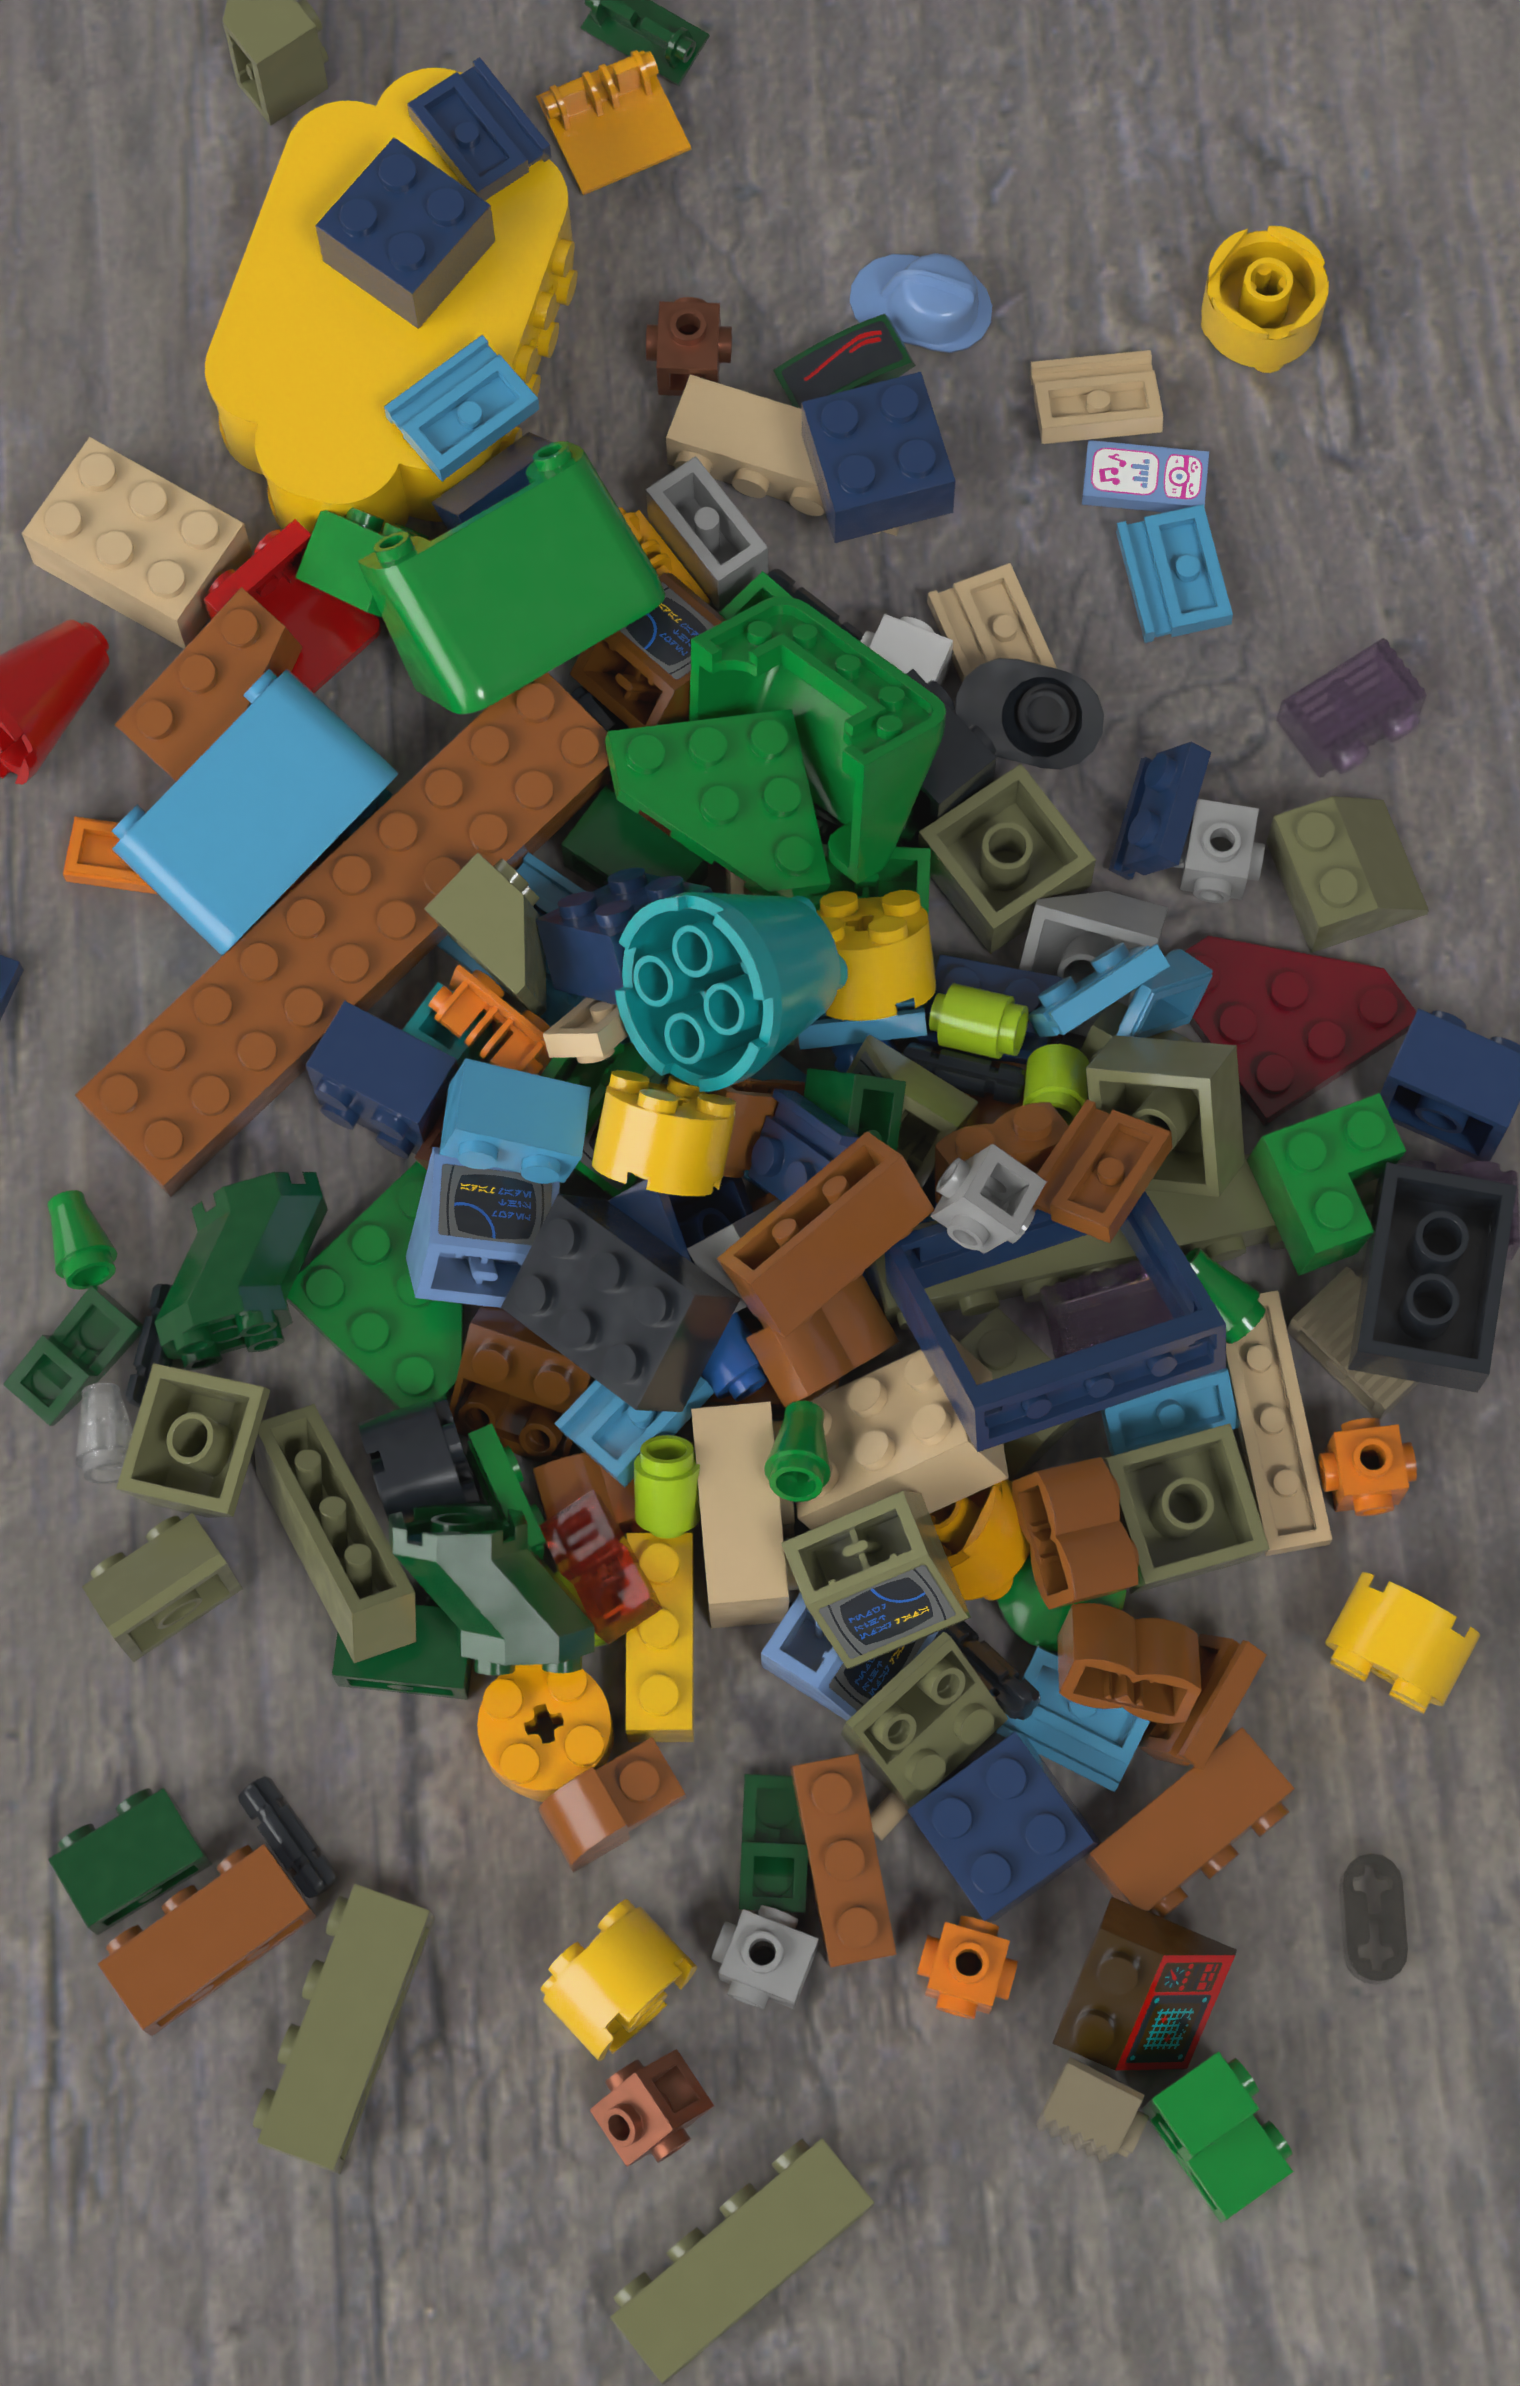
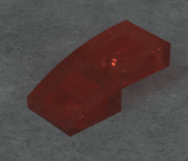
M591 1490L539 1525L560 1573L574 1585L586 1613L594 1623L596 1635L608 1645L662 1609L660 1601L649 1579L640 1567L634 1551L605 1503L594 1490Z

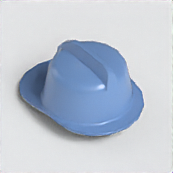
M934 253L919 257L891 254L875 259L861 269L851 285L850 305L855 319L861 323L876 316L886 314L903 343L933 351L952 353L968 349L983 338L991 324L992 303L987 289L962 261L951 255Z

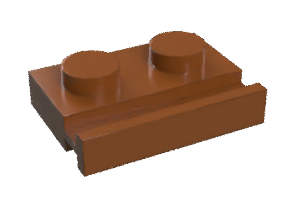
M1087 1099L1038 1171L1037 1175L1047 1182L1032 1209L1034 1211L1039 1209L1051 1214L1052 1221L1111 1243L1173 1148L1171 1131L1114 1109L1110 1114L1096 1109V1103Z
M1200 1634L1198 1644L1202 1691L1187 1721L1174 1724L1151 1721L1138 1747L1156 1760L1183 1766H1189L1191 1763L1196 1768L1203 1770L1267 1654L1249 1641L1243 1640L1240 1644L1232 1638Z

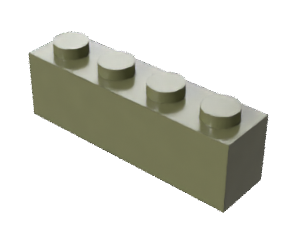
M315 1404L261 1421L254 1445L256 1475L353 1662L357 1663L416 1642L415 1591L398 1559L393 1555L388 1540Z
M354 1884L349 1899L342 1896L338 1897L326 1928V1934L334 1937L325 1962L317 1959L313 1962L303 1987L302 1998L310 2001L301 2026L295 2024L289 2026L280 2047L277 2062L286 2066L276 2091L269 2088L265 2090L254 2117L253 2127L261 2130L257 2143L266 2148L341 2174L433 1926L435 1917L430 1910Z
M803 2138L796 2142L771 2164L778 2172V2175L760 2191H757L751 2183H748L719 2208L726 2219L705 2236L696 2227L666 2253L673 2264L652 2281L644 2271L613 2297L620 2309L610 2316L611 2320L662 2384L669 2381L874 2206L875 2202L823 2138L812 2147H809Z

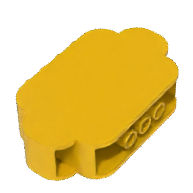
M424 68L412 71L394 81L383 92L376 106L350 100L335 101L321 105L311 110L298 121L290 132L205 359V378L210 395L218 409L219 428L223 442L236 461L247 469L266 477L270 508L277 524L282 530L296 519L312 534L321 511L328 510L346 517L347 512L352 507L384 519L381 530H383L386 522L392 525L398 523L405 526L409 516L426 521L443 522L431 502L522 437V428L516 426L445 480L441 481L403 438V433L394 423L391 424L386 418L384 406L481 335L488 340L491 349L497 355L500 354L538 397L541 376L537 375L536 372L542 356L550 358L554 352L559 334V323L554 321L560 304L569 306L578 277L577 270H573L575 243L572 238L567 186L562 173L550 159L545 162L541 159L531 165L527 174L485 200L491 205L495 242L419 329L323 262L315 225L394 137L462 184L409 117L407 103L456 72L461 75L462 72L446 68Z

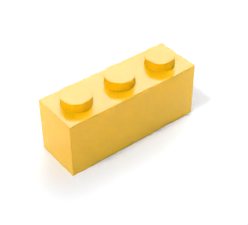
M627 1533L626 1734L628 1742H644L653 1737L655 1742H694L693 1533H684L676 1538H660L651 1533Z

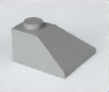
M1110 891L1037 899L1019 969L1058 976L1063 979L1071 976L1076 984L1095 972L1091 964L1093 959L1120 943H1124L1128 950L1135 947L1158 945L1168 907ZM1137 988L1117 1001L1129 1007ZM1105 1009L1069 1032L1087 1037L1092 1025Z

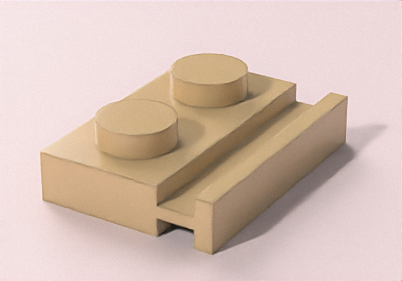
M1151 350L1031 362L1030 379L1034 390V402L1042 444L1162 432L1163 412L1155 371L1152 368Z
M1011 563L953 584V588L938 593L935 590L928 593L927 604L941 636L953 640L952 661L961 682L977 666L997 658L1020 659L1057 669Z

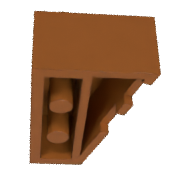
M241 587L114 725L177 782L251 705L243 696L268 669L278 677L286 669L292 671L303 647L280 621Z

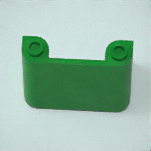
M558 441L540 448L533 454L532 458L534 461L526 470V476L530 485L434 540L429 541L418 536L410 537L407 532L393 533L378 541L374 546L373 553L357 561L415 690L453 713L469 714L495 704L650 613L665 599V591L656 570L585 451L578 445L568 441Z
M773 597L746 609L691 639L689 721L792 709L812 801L844 824L830 835L827 847L829 861L836 869L858 884L881 871L889 863L943 738L946 720L945 705L932 692L809 604L791 597Z

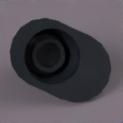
M997 658L980 664L964 678L956 694L955 714L968 727L972 724L980 727L993 742L996 748L995 756L1044 769L1061 770L1082 762L1095 750L1103 734L1104 712L1097 693L1085 680L1060 669L1020 659Z

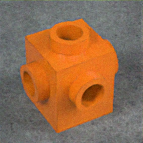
M1362 1418L1341 1424V1431L1333 1433L1325 1448V1453H1319L1318 1462L1322 1488L1324 1492L1332 1491L1335 1512L1355 1510L1356 1516H1373L1393 1511L1394 1505L1400 1504L1409 1489L1408 1482L1416 1481L1417 1478L1416 1459L1412 1443H1402L1399 1424L1381 1426L1378 1418ZM1378 1456L1380 1469L1370 1470L1361 1463L1360 1458Z
M960 1916L958 1925L948 1922L944 1923L941 1938L927 1935L917 1974L929 1978L925 1996L938 1999L936 2009L958 2017L975 2019L977 2011L990 2014L995 1997L1008 2000L1018 1961L1006 1958L1010 1940L997 1937L999 1926L977 1918ZM961 1953H973L980 1958L982 1968L979 1973L974 1976H965L956 1968V1958Z

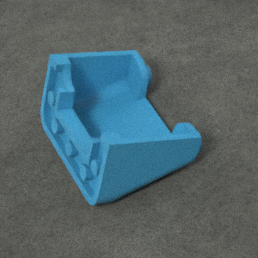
M268 669L243 695L251 703L246 711L147 813L137 804L111 831L120 839L112 850L221 956L245 934L399 774L378 752L288 669L279 677Z

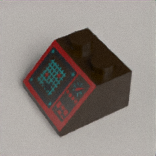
M1111 1896L1063 2012L1052 2044L1115 2071L1187 2069L1235 1958L1237 1949Z

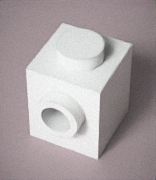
M884 614L876 633L866 631L861 639L863 644L905 674L914 669L926 683L934 680L942 686L951 666L953 640L934 633L928 624L913 617L897 619Z

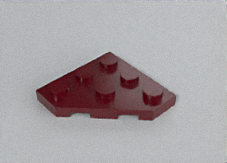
M1207 936L1185 950L1186 953L1213 970V976L1189 1024L1203 1043L1237 1045L1240 1094L1264 1126L1406 1034L1417 1012L1387 971L1381 967L1214 936Z

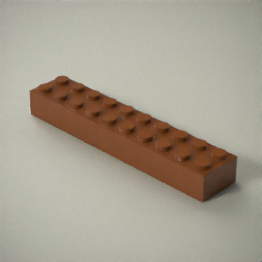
M548 672L487 707L75 1094L80 1104L147 1174L172 1197L307 1069L306 1064L344 1000L367 1012L447 936L424 908L477 853L492 866L502 858L513 869L517 870L522 865L523 858L528 852L533 855L612 780L604 742L607 731Z

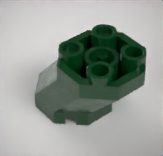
M271 1172L223 1186L213 1193L216 1206L209 1211L206 1210L202 1201L191 1208L198 1232L155 1320L160 1344L168 1359H182L185 1370H201L221 1362L223 1359L221 1354L245 1347L248 1352H262L284 1343L285 1339L282 1329L293 1323L286 1298L328 1211L322 1186L316 1172H302L306 1184H292L288 1172Z
M480 1503L413 1508L414 1521L409 1523L404 1522L401 1512L389 1515V1543L393 1555L456 1624V1643L461 1657L475 1659V1672L494 1676L506 1675L515 1672V1665L542 1664V1669L547 1672L571 1673L582 1669V1656L595 1652V1626L588 1611L528 1544V1523L522 1511L508 1509V1521L493 1519V1506Z

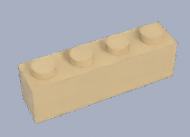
M690 374L666 436L668 465L675 466L677 469L696 456L714 479L732 484L737 491L754 498H763L766 495L790 502L793 508L811 516L823 515L825 510L802 438V409ZM900 527L882 532L897 536Z

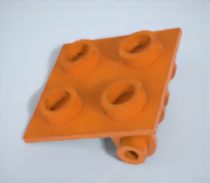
M459 964L455 968L449 988L443 986L428 1004L430 1008L437 1012L434 1019L460 1039L483 1011L486 1015L471 1031L464 1043L470 1047L492 1023L494 1035L481 1050L479 1056L485 1059L500 1044L502 1047L490 1060V1064L540 1076L552 1059L549 1058L543 1033L550 1026L533 1012L525 1010L520 1014L502 999L504 991L487 974L480 970H474L471 974Z

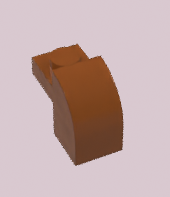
M651 1737L595 1770L594 1767H591L551 1794L539 1806L538 1810L574 1873L630 1840L629 1831L686 1799V1794L655 1740Z

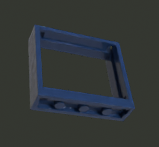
M1146 1191L1143 1192L1120 1229L1174 1319L979 1385L974 1381L924 1289L1087 1234L1052 1221L1051 1214L1037 1209L1031 1224L1020 1239L1013 1244L1006 1241L985 1254L979 1250H971L956 1243L948 1235L947 1228L940 1223L912 1231L907 1237L898 1241L884 1253L887 1287L977 1452L1226 1368V1322Z

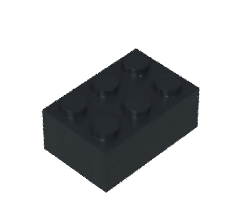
M1386 1163L1376 1185L1371 1225L1375 1232L1368 1239L1348 1370L1478 1393L1490 1374L1517 1185Z
M558 1194L501 1308L635 1410L682 1412L741 1298L607 1200Z

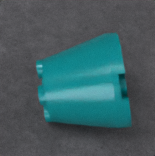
M684 892L646 905L632 917L625 927L619 940V944L625 947L622 971L623 988L615 990V996L624 1027L643 1059L661 1076L671 1073L678 1079L699 1087L700 1092H711L745 1081L753 1076L823 1015L833 1003L837 990L843 988L846 984L848 968L844 959L838 954L836 944L828 927L817 914L813 903L804 896L790 898L783 896Z

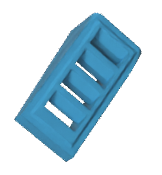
M1181 949L1170 951L1165 956L1170 967L1137 988L1119 1025L1117 1036L1146 1038L1189 1024L1213 976V970Z

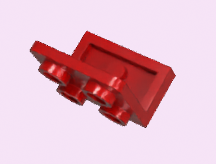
M294 519L282 531L276 529L264 536L256 546L254 555L237 570L230 569L222 573L211 585L204 601L210 620H212L242 587L280 621L301 644L303 648L291 672L315 693L380 635L381 626L379 619L374 614L365 612L295 578L312 534Z

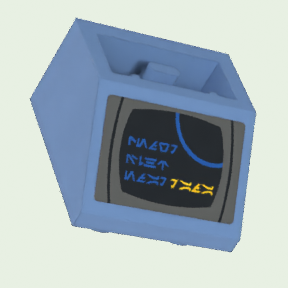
M433 1147L406 1253L415 1298L501 1308L559 1194L560 1182L556 1181L549 1184L535 1183L523 1178L521 1173L496 1167L490 1169L469 1168L462 1165L457 1158L439 1155L440 1148Z
M800 1592L762 1650L761 1665L767 1671L848 1721L863 1705L932 1643L938 1632L856 1667L847 1669L806 1607Z

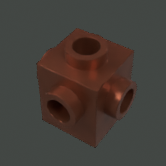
M683 297L674 302L659 301L658 324H647L646 361H657L658 395L682 396L690 374L719 383L720 363H731L732 326H721L720 303H707L705 300L696 297Z
M675 2049L645 2067L637 2059L616 2072L605 2081L611 2092L594 2105L590 2111L628 2167L650 2153L659 2163L691 2141L685 2129L713 2108L714 2104L679 2051Z

